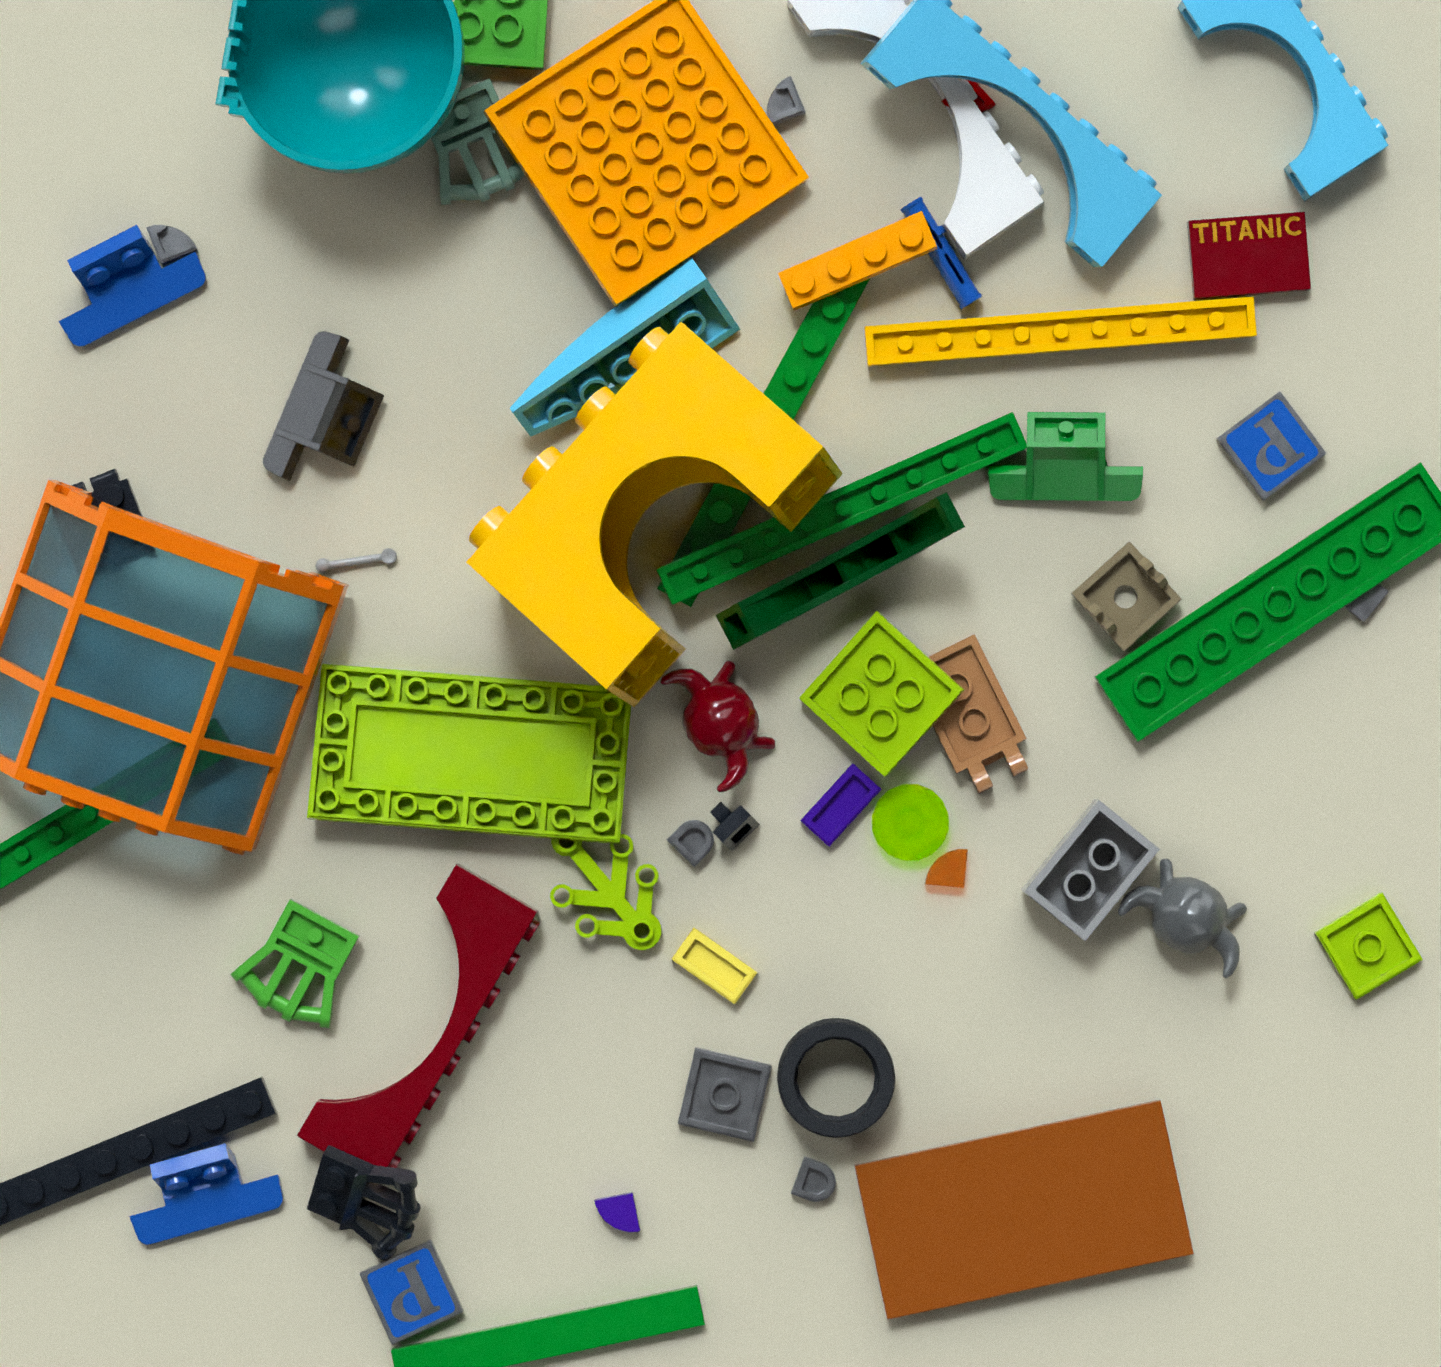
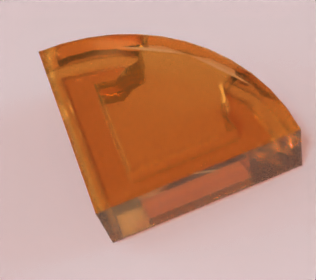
M968 849L951 850L938 857L927 872L925 884L964 888Z

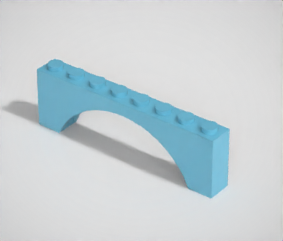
M913 0L860 64L889 89L919 79L934 77L958 78L993 88L1022 106L1047 133L1063 165L1067 179L1070 205L1065 243L1092 267H1103L1162 196L1154 188L1157 185L1156 181L1143 170L1139 169L1135 172L1125 162L1128 160V157L1113 144L1107 147L1096 137L1099 131L1091 123L1083 118L1077 121L1067 112L1070 106L1066 101L1053 92L1049 96L1038 86L1041 82L1040 79L1026 67H1022L1021 70L1009 61L1012 55L1007 49L996 41L990 44L980 35L982 28L974 20L966 15L961 18L950 9L953 5L950 0Z

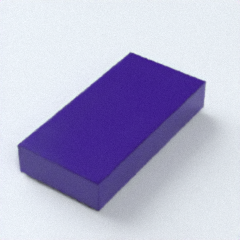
M852 763L800 821L826 845L830 846L882 789Z

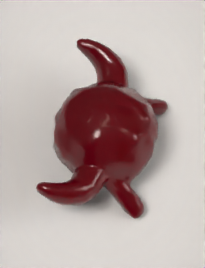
M729 660L724 663L712 682L701 672L692 668L670 671L660 681L662 685L679 684L690 693L691 699L684 709L682 724L686 730L687 738L694 744L695 748L700 753L710 757H724L727 774L725 779L717 786L718 792L733 789L745 777L749 764L747 750H770L775 748L776 743L771 737L757 736L759 731L758 713L748 694L741 687L729 682L730 677L735 671V663Z

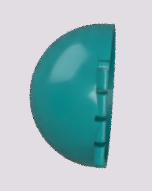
M232 0L228 24L229 35L226 37L221 66L222 70L228 71L229 77L220 76L215 105L229 108L228 114L230 116L244 118L255 133L270 147L283 156L312 169L330 173L350 174L378 170L395 164L421 148L442 126L455 104L460 91L465 65V43L457 9L452 0Z

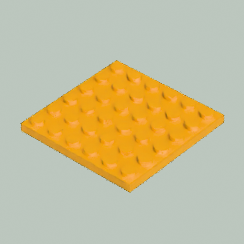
M653 0L484 110V115L615 307L809 179L805 170L689 0Z

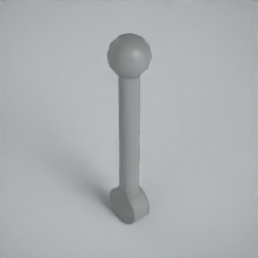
M387 548L381 554L333 561L321 558L316 562V570L319 573L325 574L332 568L380 561L392 564L395 562L397 555L393 549Z

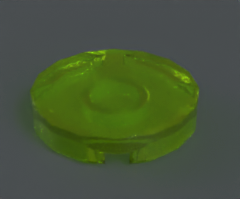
M901 784L887 790L877 801L872 813V832L877 844L888 855L903 861H919L933 855L944 843L949 830V814L943 800L933 790L919 784Z

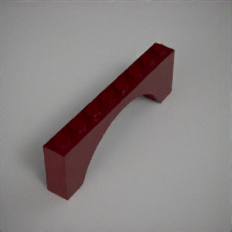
M459 863L456 864L436 897L451 925L459 960L456 1000L451 1017L440 1040L425 1060L411 1073L382 1090L354 1098L319 1099L297 1136L323 1152L328 1145H331L373 1165L397 1168L402 1160L401 1157L396 1155L403 1141L410 1145L422 1125L416 1121L423 1108L430 1111L439 1097L441 1090L436 1088L437 1083L443 1074L450 1077L459 1063L461 1056L455 1054L463 1040L470 1043L481 1023L475 1020L483 1006L490 1009L501 991L495 984L502 972L508 976L511 974L521 957L515 953L522 939L529 942L541 923L535 919L539 910Z

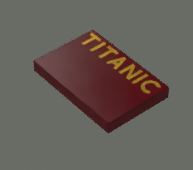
M1305 212L1189 220L1187 222L1193 300L1309 291L1311 289Z

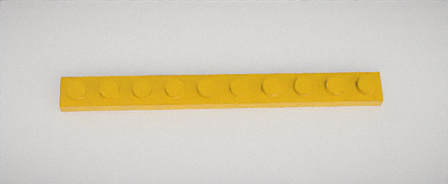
M1254 297L864 327L867 367L1257 336Z

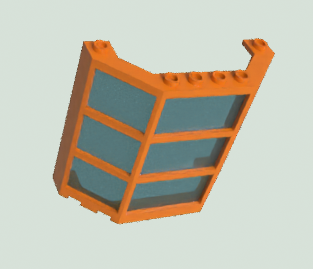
M48 480L0 617V771L24 782L23 788L27 791L39 795H46L47 791L62 796L60 801L66 805L83 809L84 804L99 809V816L115 822H121L122 817L137 822L135 828L150 835L158 836L159 831L222 845L223 849L239 855H244L245 851L252 852L259 843L349 585L314 572L306 573L300 570L286 569L285 574L278 573L280 565L262 560L102 501L98 508L91 505L93 499L91 492L57 480Z

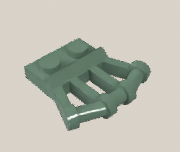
M490 78L459 91L447 119L431 137L439 155L441 205H451V201L481 200V202L491 199L489 195L504 188L506 191L514 189L515 184L524 176V172L517 162L507 169L493 137L496 131L484 115L485 109L499 101ZM484 139L499 173L486 180H482L468 148V145ZM459 150L473 184L451 185L450 153Z

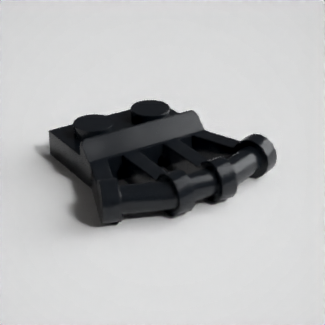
M328 1145L322 1155L307 1210L339 1223V1230H354L372 1245V1251L379 1259L388 1260L396 1253L397 1246L403 1240H408L412 1237L415 1227L412 1221L418 1218L421 1209L415 1194V1188L418 1184L417 1175L414 1171L408 1169L373 1165ZM381 1184L392 1185V1186L395 1187V1189H396L397 1191H395V1190H393V1189H390V1188H388V1187H386V1186H384V1185H381ZM365 1197L368 1198V1199H370V1200H372V1201H375V1202H377V1203H379V1204H381V1205H384V1206H386V1207H388V1208H390V1209L395 1210L396 1213L393 1212V1211H391V1210H388V1209H386V1208H384V1207H382V1206H379V1205H377V1204H375V1203H373V1202H370V1201L366 1200ZM375 1224L389 1229L390 1232L388 1234L384 1233Z

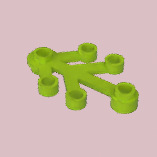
M621 834L620 838H625L629 842V849L625 853H618L614 848V844L610 843V849L613 853L611 881L581 846L582 841H574V845L566 849L561 847L559 839H551L554 851L561 856H570L598 890L571 889L568 885L559 884L551 890V902L560 908L567 907L570 904L613 908L623 920H597L593 915L583 914L575 923L577 933L585 938L592 937L595 934L624 937L629 946L637 950H647L656 945L661 936V925L659 920L651 914L653 887L659 877L658 871L653 865L643 864L635 872V879L639 884L636 911L625 899L628 856L633 850L632 839L628 835ZM644 868H650L654 872V879L650 883H643L639 878V873ZM559 888H564L569 892V900L565 903H558L554 898L555 891ZM584 918L591 919L595 924L594 930L590 933H583L579 928L580 921ZM639 923H645L649 926L650 932L645 938H639L634 933V928Z

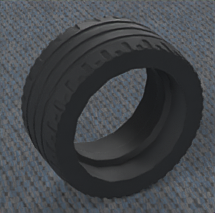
M822 1019L802 1028L785 1046L778 1064V1090L787 1112L803 1128L825 1137H849L870 1128L887 1110L895 1089L894 1064L885 1044L868 1027L849 1019ZM831 1039L847 1040L862 1048L871 1059L875 1073L873 1090L866 1103L856 1111L842 1116L824 1115L811 1108L801 1096L797 1082L799 1065L806 1052L818 1043Z

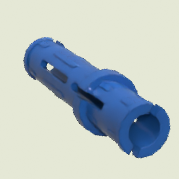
M919 197L901 208L900 211L905 217L920 211L923 212L938 248L928 254L959 303V307L963 309L981 298L982 294L975 287L961 261L945 238L944 233L946 230L943 225H937L923 202V198Z

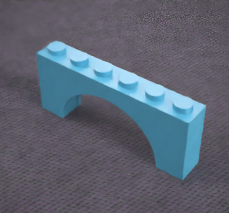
M1181 0L1177 8L1198 40L1206 35L1223 30L1254 32L1269 38L1281 46L1300 67L1312 97V126L1303 150L1283 170L1304 202L1376 156L1388 146L1385 140L1388 138V134L1384 126L1377 118L1372 120L1366 112L1364 106L1367 103L1363 94L1355 85L1350 87L1342 75L1345 73L1342 62L1336 54H1328L1321 43L1324 40L1321 30L1314 21L1307 22L1300 11L1303 7L1301 0Z

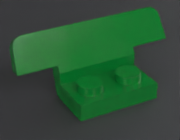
M1027 412L1026 466L989 465L990 493L998 500L1133 501L1141 494L1143 466H1105L1106 412Z

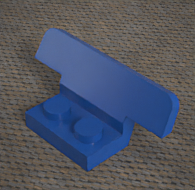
M135 225L67 260L73 274L84 287L92 304L58 322L74 345L85 346L201 287L205 283L206 274L199 256L196 252H193L162 268L150 243L138 225Z
M224 1143L150 1164L152 1179L162 1189L166 1206L129 1217L138 1240L143 1244L149 1245L277 1209L283 1201L281 1180L277 1174L243 1184L235 1154Z

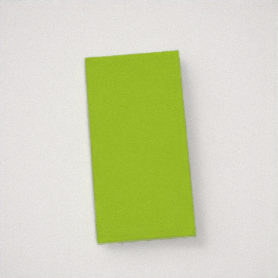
M322 664L307 819L620 844L631 705L599 685Z

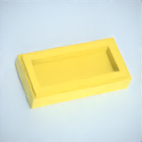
M693 927L671 958V960L733 1004L738 1001L757 974V971L695 927Z

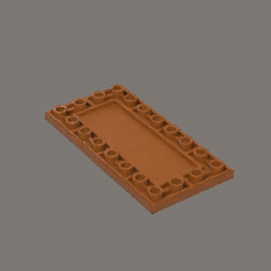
M1161 1100L854 1165L887 1320L1194 1254Z

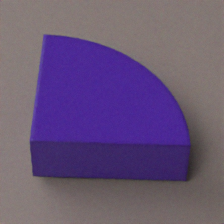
M633 1192L594 1200L599 1214L609 1225L626 1232L640 1231Z

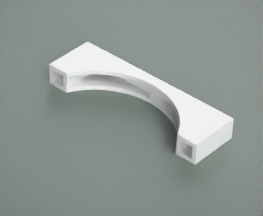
M788 0L787 6L809 37L825 35L848 36L877 44L908 7L907 4L910 3V0ZM944 77L927 78L942 100L946 98L949 107L946 106V109L952 120L957 137L960 163L959 181L953 206L943 227L946 230L945 233L965 260L1041 207L1044 201L1040 196L1044 194V191L1032 174L1027 177L1018 165L1022 160L1012 144L1008 142L1004 145L995 133L999 130V126L987 110L983 113L979 110L973 101L977 98V95L967 80L962 79L959 81L958 78Z

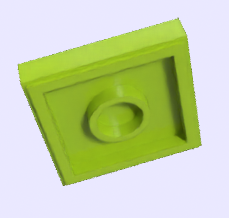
M1382 892L1314 932L1355 1000L1423 960Z

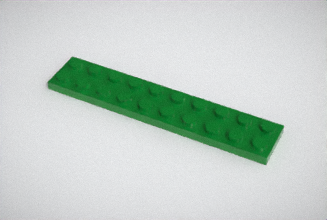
M1422 463L1416 464L1094 676L1136 742H1139L1441 543L1440 490Z

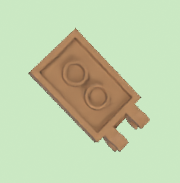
M975 634L929 656L931 660L964 689V692L933 725L955 773L958 774L967 769L978 794L993 787V783L984 768L985 766L1004 757L1013 777L1028 770V766L1017 744L1025 741L1027 738Z

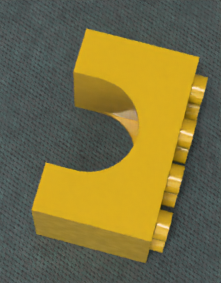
M682 322L670 334L661 327H656L644 336L634 348L628 360V363L637 370L617 394L606 386L596 391L581 407L575 418V423L584 431L563 454L554 446L547 448L539 454L529 465L522 477V482L530 489L525 497L510 513L502 506L493 508L477 523L469 536V542L477 550L466 563L605 689L633 707L639 703L686 650L684 646L648 615L638 602L630 584L627 567L629 544L636 525L647 509L662 496L680 487L697 483L722 484L740 490L750 496L791 532L843 474L826 449Z

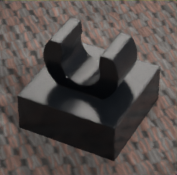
M720 802L710 811L721 823L713 833L731 851L760 825L741 805L731 812Z

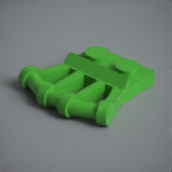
M290 899L266 944L230 975L236 982L240 980L258 1001L257 1005L265 1010L267 1007L276 1010L282 1014L281 1018L288 1022H291V1020L320 1023V1027L330 1028L336 979L360 936ZM277 950L283 953V956L267 986H265L252 969L270 953ZM294 959L307 966V969L291 999L288 1000L277 994L276 990ZM318 972L325 976L321 1008L300 1005L316 973Z

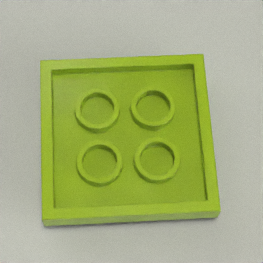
M876 611L799 699L884 777H887L964 692V689L879 611Z

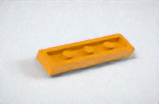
M920 211L781 271L778 275L795 311L935 251L938 248L924 214Z

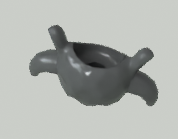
M1161 859L1160 888L1149 885L1134 888L1121 901L1118 909L1119 916H1124L1137 906L1150 909L1152 911V926L1156 937L1160 941L1165 942L1170 948L1187 954L1201 952L1208 946L1214 947L1223 958V977H1230L1236 970L1239 962L1240 946L1236 937L1226 926L1247 911V907L1244 903H1236L1227 909V904L1218 890L1196 878L1173 877L1172 862L1169 859Z

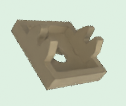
M1130 541L1071 593L1074 599L1122 652L1182 600L1168 584L1165 576L1154 568V564L1144 557ZM1122 585L1131 586L1136 591L1137 600L1130 608H1121L1114 600L1116 589Z

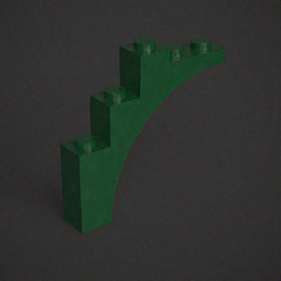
M945 492L837 552L737 602L715 616L733 650L912 558L965 526L948 493Z

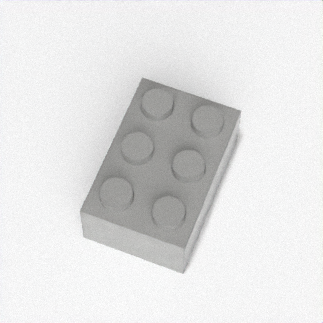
M1094 799L1021 890L1078 937L1086 941L1160 849L1104 803Z

